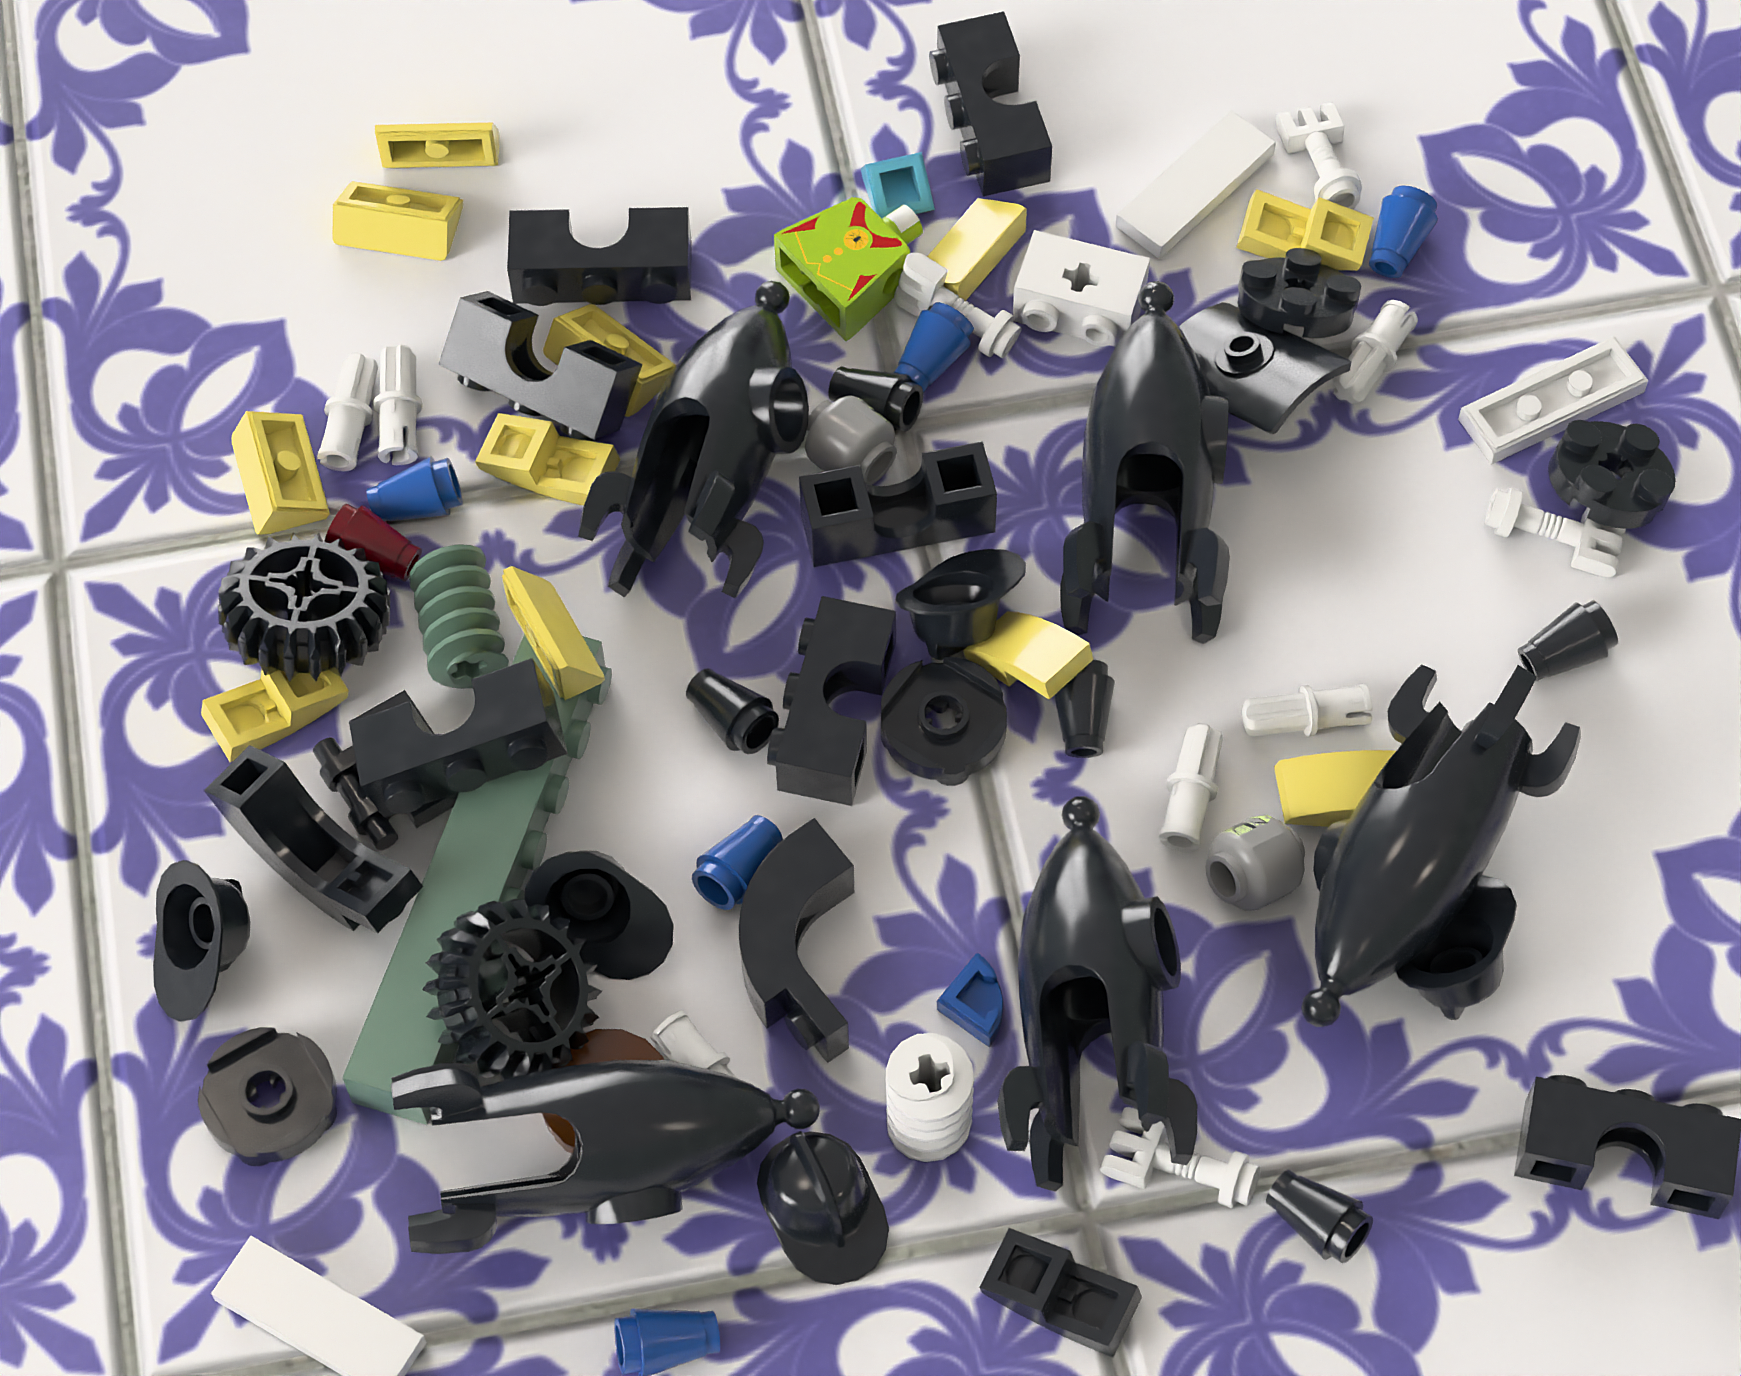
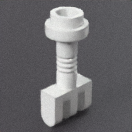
M1333 102L1320 105L1322 122H1318L1312 107L1299 109L1298 121L1300 127H1296L1289 111L1277 113L1276 126L1287 154L1308 150L1320 177L1314 187L1316 200L1320 197L1350 209L1355 208L1360 201L1361 181L1354 170L1341 168L1331 145L1343 142L1345 125L1336 105Z
M913 252L908 254L905 258L899 285L894 295L896 304L916 317H919L921 311L930 310L936 302L947 304L958 310L971 322L974 327L973 333L982 338L978 347L980 352L988 357L996 354L1004 358L1014 346L1021 332V327L1013 323L1015 317L1002 310L994 318L978 307H974L973 304H969L968 301H964L963 298H959L957 294L944 287L948 273L946 268L921 253Z
M1511 487L1507 492L1495 490L1484 521L1485 525L1495 528L1494 534L1507 538L1513 527L1534 534L1538 533L1541 536L1544 535L1547 538L1550 537L1559 542L1575 546L1570 567L1602 577H1612L1616 574L1619 561L1615 556L1621 553L1623 539L1620 536L1625 533L1626 529L1604 526L1586 518L1590 511L1588 507L1582 515L1581 522L1568 518L1562 519L1561 516L1556 517L1555 514L1550 515L1549 512L1544 513L1543 510L1521 504L1523 491Z
M1131 1107L1123 1109L1119 1119L1120 1125L1130 1131L1142 1134V1136L1139 1137L1122 1131L1114 1132L1109 1145L1110 1148L1119 1154L1133 1158V1160L1129 1161L1117 1156L1106 1155L1100 1167V1171L1104 1175L1146 1189L1152 1171L1156 1168L1172 1174L1176 1173L1178 1176L1182 1175L1184 1178L1189 1177L1190 1180L1195 1179L1199 1183L1220 1189L1219 1204L1231 1208L1237 1202L1247 1206L1250 1204L1257 1187L1260 1166L1249 1163V1155L1235 1151L1227 1163L1208 1156H1201L1199 1153H1193L1188 1165L1171 1163L1169 1144L1164 1142L1167 1135L1164 1124L1161 1121L1152 1124L1150 1130L1146 1132L1141 1126V1120L1138 1118V1110Z

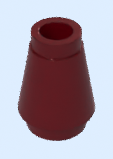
M349 504L343 505L334 517L324 540L326 543H332L342 538L346 551L364 548L367 560L379 563L382 574L396 577L404 582L410 577V571L420 559L422 548L412 544L409 539L364 505H361L358 509Z

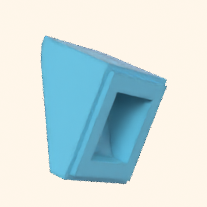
M922 152L865 164L861 168L862 178L872 209L881 218L901 205H907L915 214L935 210Z

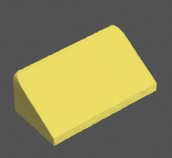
M493 122L375 125V136L382 167L495 166L499 163L500 135L499 129Z
M352 181L333 203L332 239L337 245L442 261L446 259L450 252L463 209V199L454 196Z
M977 198L927 256L948 270L944 287L966 301L1026 232L1027 209L1016 203Z
M588 304L555 317L543 348L544 355L558 365L564 347L593 340L643 364L625 414L626 417L637 413L662 390L666 379L676 366L594 304Z
M246 411L233 432L231 439L255 532L261 535L272 534L327 519L330 512L303 415Z
M510 566L504 569L502 579L508 606L559 697L567 700L601 684L605 680L604 674L554 586L549 581L516 567Z

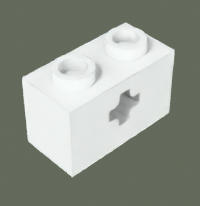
M1034 230L1014 286V322L1026 324L1028 327L1041 332L1054 331L1082 338L1096 346L1110 345L1116 347L1127 329L1139 317L1141 307L1138 296L1142 287L1148 282L1150 258Z

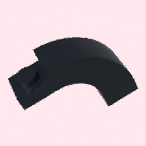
M251 745L204 789V792L225 819L274 871L320 910L352 931L359 925H362L378 934L390 921L402 913L406 904L424 887L410 868L368 848L341 828L314 801L284 761Z
M813 818L783 839L765 857L754 873L745 892L740 910L739 946L745 987L750 1002L766 1029L784 1017L785 1023L795 1040L805 1050L814 1046L825 1061L829 1063L849 1049L848 1022L805 970L797 953L801 940L809 927L823 914L855 893L854 865L818 821Z

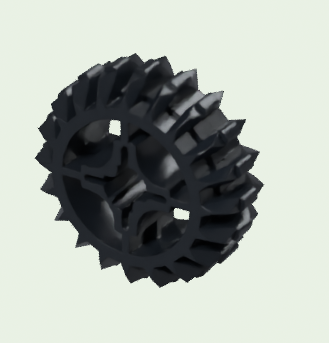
M293 532L290 540L283 543L268 537L264 550L247 547L242 560L230 562L229 572L226 577L221 579V587L218 591V622L222 625V633H224L225 639L228 642L229 650L238 651L244 665L259 663L265 676L277 670L284 671L289 682L297 673H309L317 681L322 671L330 670L336 675L342 676L346 663L363 666L367 652L379 650L382 635L387 634V626L390 624V589L387 588V580L383 579L379 563L367 560L364 548L346 551L342 538L332 543L323 542L320 533L312 540H299Z
M511 899L503 903L490 901L478 906V910L475 912L469 911L458 916L457 920L453 921L455 928L444 931L436 939L442 951L431 955L430 959L426 962L439 975L438 978L428 981L422 989L431 995L437 996L438 1006L433 1007L426 1016L433 1020L443 1019L446 1029L442 1032L438 1042L445 1045L457 1042L459 1048L455 1063L467 1065L476 1062L477 1076L489 1078L499 1075L501 1081L525 1074L551 1070L552 1068L557 1069L567 1065L569 1061L573 1060L570 1048L578 1050L589 1042L583 1028L593 1025L600 1018L587 1006L588 1001L597 999V996L602 992V990L588 985L587 975L591 974L598 964L590 961L583 962L579 954L587 939L576 937L569 940L566 935L570 919L559 917L550 920L548 905L536 904L527 907L525 899ZM505 941L523 949L534 962L526 960L516 947L509 949ZM508 999V1002L502 1003L503 1000ZM497 1019L501 1021L510 1033L517 1032L522 1041L504 1034L491 1020Z

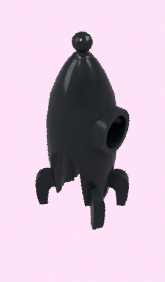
M772 280L762 283L755 293L756 305L740 309L724 318L685 351L666 379L654 405L639 445L631 477L616 471L604 472L597 476L591 484L580 518L578 537L593 541L600 526L609 514L613 512L622 513L621 527L626 541L619 551L608 583V587L621 596L625 597L631 591L645 559L647 558L655 562L684 515L689 523H691L688 532L701 541L706 540L708 546L707 555L711 562L716 559L720 552L725 553L729 558V569L722 592L736 598L748 584L761 557L764 540L762 533L756 526L742 520L752 506L769 472L775 455L791 454L798 450L804 441L808 427L809 405L807 391L803 379L796 369L792 368L791 352L785 327L778 315L788 307L790 300L788 289L782 283Z
M1153 281L1143 286L1138 296L1140 307L1145 311V314L1140 316L1127 329L1117 343L1093 390L1083 443L1082 508L1084 523L1071 530L1064 541L1063 574L1060 583L1061 613L1066 630L1077 636L1088 632L1089 612L1093 596L1096 593L1106 602L1109 600L1115 514L1122 508L1132 504L1156 505L1167 510L1175 518L1177 527L1174 606L1189 600L1192 618V639L1204 644L1215 638L1218 631L1230 561L1229 547L1219 535L1209 529L1214 483L1222 484L1224 479L1228 436V397L1210 396L1207 382L1192 346L1180 327L1166 315L1174 304L1173 291L1166 283Z
M1423 664L1405 680L1391 700L1387 710L1388 726L1392 737L1401 743L1400 747L1378 773L1351 817L1331 824L1321 835L1314 853L1313 872L1317 888L1320 891L1315 924V960L1321 985L1319 989L1311 990L1303 998L1301 1010L1308 1023L1316 1027L1332 1025L1340 1015V997L1352 995L1372 987L1394 974L1428 948L1470 897L1506 829L1519 792L1533 797H1545L1558 791L1564 784L1576 759L1581 739V730L1579 726L1565 722L1556 738L1544 752L1532 754V739L1526 729L1515 719L1537 678L1531 672L1517 665L1495 704L1489 702L1474 720L1465 724L1462 730L1454 725L1448 715V710L1440 701L1430 712L1424 709L1428 696L1437 681L1436 670Z
M1076 796L1063 806L1061 814L1063 823L1071 831L1065 834L1055 845L1043 865L1023 915L1018 954V977L1023 1037L1029 1066H1018L1009 1071L1000 1087L997 1100L1000 1128L1007 1151H1025L1029 1143L1031 1164L1037 1187L1054 1192L1063 1186L1064 1143L1078 1146L1080 1059L1082 1051L1101 1035L1107 1033L1112 1035L1119 1097L1125 1104L1131 1105L1138 1110V1118L1141 1120V1126L1146 1132L1150 1130L1152 1124L1160 1121L1164 1124L1169 1141L1171 1163L1188 1165L1194 1153L1197 1137V1102L1195 1095L1180 1080L1169 1078L1167 1056L1163 1052V991L1179 987L1181 980V962L1175 930L1169 913L1158 896L1150 898L1143 896L1121 856L1106 839L1093 830L1099 822L1100 811L1097 803L1086 796ZM1038 1108L1039 1111L1033 1119L1029 1136L1030 1111Z
M611 1060L567 1066L525 1074L480 1087L476 1074L470 1068L458 1063H442L417 1068L391 1078L394 1110L430 1107L432 1126L535 1113H553L568 1120L575 1132L574 1149L568 1161L559 1170L546 1175L440 1191L442 1209L408 1216L411 1252L446 1254L470 1252L479 1249L487 1244L495 1234L497 1217H543L585 1213L587 1223L614 1224L653 1219L680 1212L683 1209L681 1192L687 1191L737 1163L759 1147L775 1131L777 1125L786 1122L795 1129H805L813 1125L820 1112L818 1099L811 1091L800 1088L790 1091L784 1096L783 1100L773 1099L770 1094L751 1083L721 1072L670 1060Z

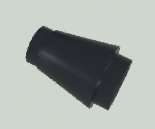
M840 366L834 372L828 389L829 399L833 402L839 398L851 395L862 399L892 424L894 431L897 429L904 432L910 430L920 414L923 403L922 387L912 383L911 377L907 374L856 368L850 369Z
M1592 600L1583 606L1575 602L1530 639L1527 644L1518 648V655L1524 668L1537 676L1535 680L1537 682L1546 676L1550 677L1607 658L1608 649L1618 644V636L1610 618L1596 601Z
M1093 660L1054 695L1062 738L1065 743V754L1070 757L1091 758L1103 754V742L1105 741L1115 680L1108 676V665L1102 661Z
M707 668L698 672L687 686V699L694 704L695 708L732 751L741 750L745 754H753L760 751L769 743L774 727L779 725V716L773 710V704L769 698L715 673L712 669Z
M1291 1170L1284 1171L1276 1179L1266 1198V1204L1275 1209L1324 1260L1333 1257L1341 1263L1348 1262L1361 1248L1373 1225V1217L1363 1211L1362 1201L1306 1177L1298 1176Z

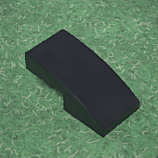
M1011 1228L1008 1229L979 1287L984 1295L1017 1314L1063 1337L1110 1357H1114L1142 1299L1137 1285L1076 1263L1070 1250Z

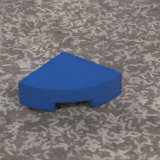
M976 953L938 998L937 1010L990 1047L1001 1027L1003 997L994 969L984 957Z

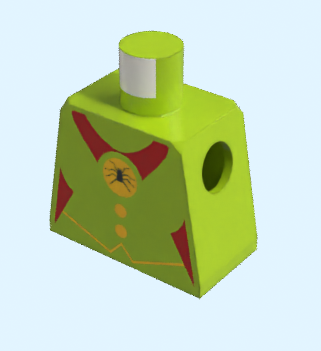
M851 197L775 233V267L845 341H848L894 298L899 285L900 275L903 271L905 258L910 254L907 244L923 234L922 224L914 211L907 205H901L881 218L862 198Z

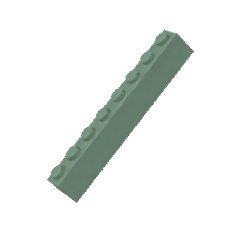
M524 634L512 665L533 658L554 692L568 754L546 761L545 764L536 769L518 771L486 782L476 790L459 792L422 882L424 887L417 894L342 1077L352 1103L428 1125L431 1117L430 1107L394 1110L391 1089L392 1077L417 1068L452 1063L459 1046L457 1042L449 1045L439 1043L438 1040L446 1029L443 1019L433 1020L426 1017L433 1007L438 1006L437 996L431 995L422 989L428 981L434 980L439 976L426 962L430 959L431 955L442 951L436 939L444 931L455 928L453 921L457 920V917L469 911L475 912L478 910V906L490 901L503 903L511 899H524L525 892L521 890L527 871L528 869L534 871L538 868L545 853L547 834L543 833L550 813L558 815L564 806L569 788V778L565 777L571 760L572 758L581 759L586 750L591 730V724L587 720L593 704L602 705L610 688L612 669L605 666L602 641L582 636L601 668L605 680L587 691L564 700L563 697H559Z

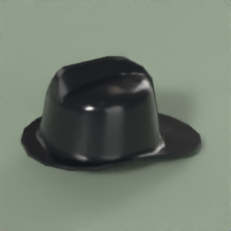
M981 549L968 551L948 558L931 569L914 584L905 587L897 593L895 603L901 609L909 611L914 632L922 642L926 643L931 658L942 661L943 657H950L964 650L967 646L986 641L993 635L1000 599L1025 576L1026 562L1020 555L1008 550Z
M599 851L565 852L548 858L532 872L525 887L524 899L527 907L536 904L548 905L550 920L559 917L570 919L566 937L569 940L576 937L587 939L582 950L579 952L582 961L598 964L594 971L608 978L631 980L649 975L664 963L673 945L674 924L667 906L651 889L626 872L624 867L612 856Z
M182 860L170 864L164 871L156 891L157 928L153 961L154 988L158 1002L168 1017L179 1022L196 1019L208 1007L216 991L219 973L227 970L246 949L250 937L251 922L248 906L242 896V887L239 881L235 879L211 878L198 864Z
M1482 875L1467 902L1438 938L1428 948L1396 971L1400 981L1408 987L1418 989L1421 996L1434 1006L1440 1007L1444 1016L1449 1020L1459 1019L1465 1007L1480 1003L1490 997L1500 986L1504 972L1503 948L1515 921L1517 908L1511 888L1497 878Z
M799 1131L770 1149L760 1164L757 1178L758 1192L761 1204L780 1245L796 1270L815 1282L832 1285L858 1281L872 1271L886 1251L889 1226L884 1206L861 1158L852 1147L831 1134L810 1131L803 1133Z

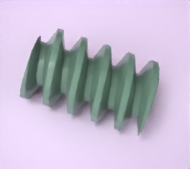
M456 544L434 550L415 563L409 577L410 588L414 592V607L418 613V627L423 635V651L427 655L428 673L439 684L457 689L473 688L471 679L508 667L509 659L502 653L505 646L504 638L497 632L500 626V619L496 612L493 611L496 602L495 596L488 590L491 578L489 573L483 569L486 564V556L481 548L473 545Z

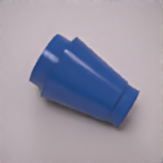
M1402 185L1395 187L1391 195L1382 199L1371 252L1372 256L1369 260V266L1373 271L1388 278H1400L1405 268L1409 265L1438 221L1435 213L1437 202L1431 195L1416 187Z
M940 302L934 303L930 310L920 312L894 373L909 375L912 383L920 385L924 393L927 387L931 386L971 346L969 337L974 331L973 325L962 313L953 307Z
M430 456L378 483L377 486L367 488L366 490L371 511L385 522L450 515L451 508L463 505L460 484L449 458L435 461Z
M755 815L747 823L699 856L696 861L697 869L692 874V882L698 893L707 902L722 910H730L735 904H742L747 887L757 868L765 857L783 840L780 830L769 819Z
M632 1308L630 1316L618 1317L614 1320L616 1353L622 1374L638 1372L639 1376H651L705 1357L706 1354L720 1352L719 1326L714 1311L700 1312Z

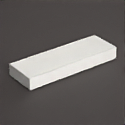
M1231 110L1116 215L1115 227L1161 259L1274 155L1276 141Z
M1613 336L1462 407L1458 420L1492 465L1566 430L1569 423L1574 420H1587L1644 393L1648 379L1616 337Z
M253 1236L249 1237L211 1293L218 1303L343 1376H405L427 1343L424 1335Z

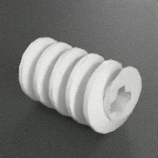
M936 1033L916 1034L902 1041L891 1053L886 1068L888 1136L895 1148L910 1159L923 1162L943 1160L957 1152L968 1139L973 1113L974 1075L972 1062L960 1045L951 1038Z

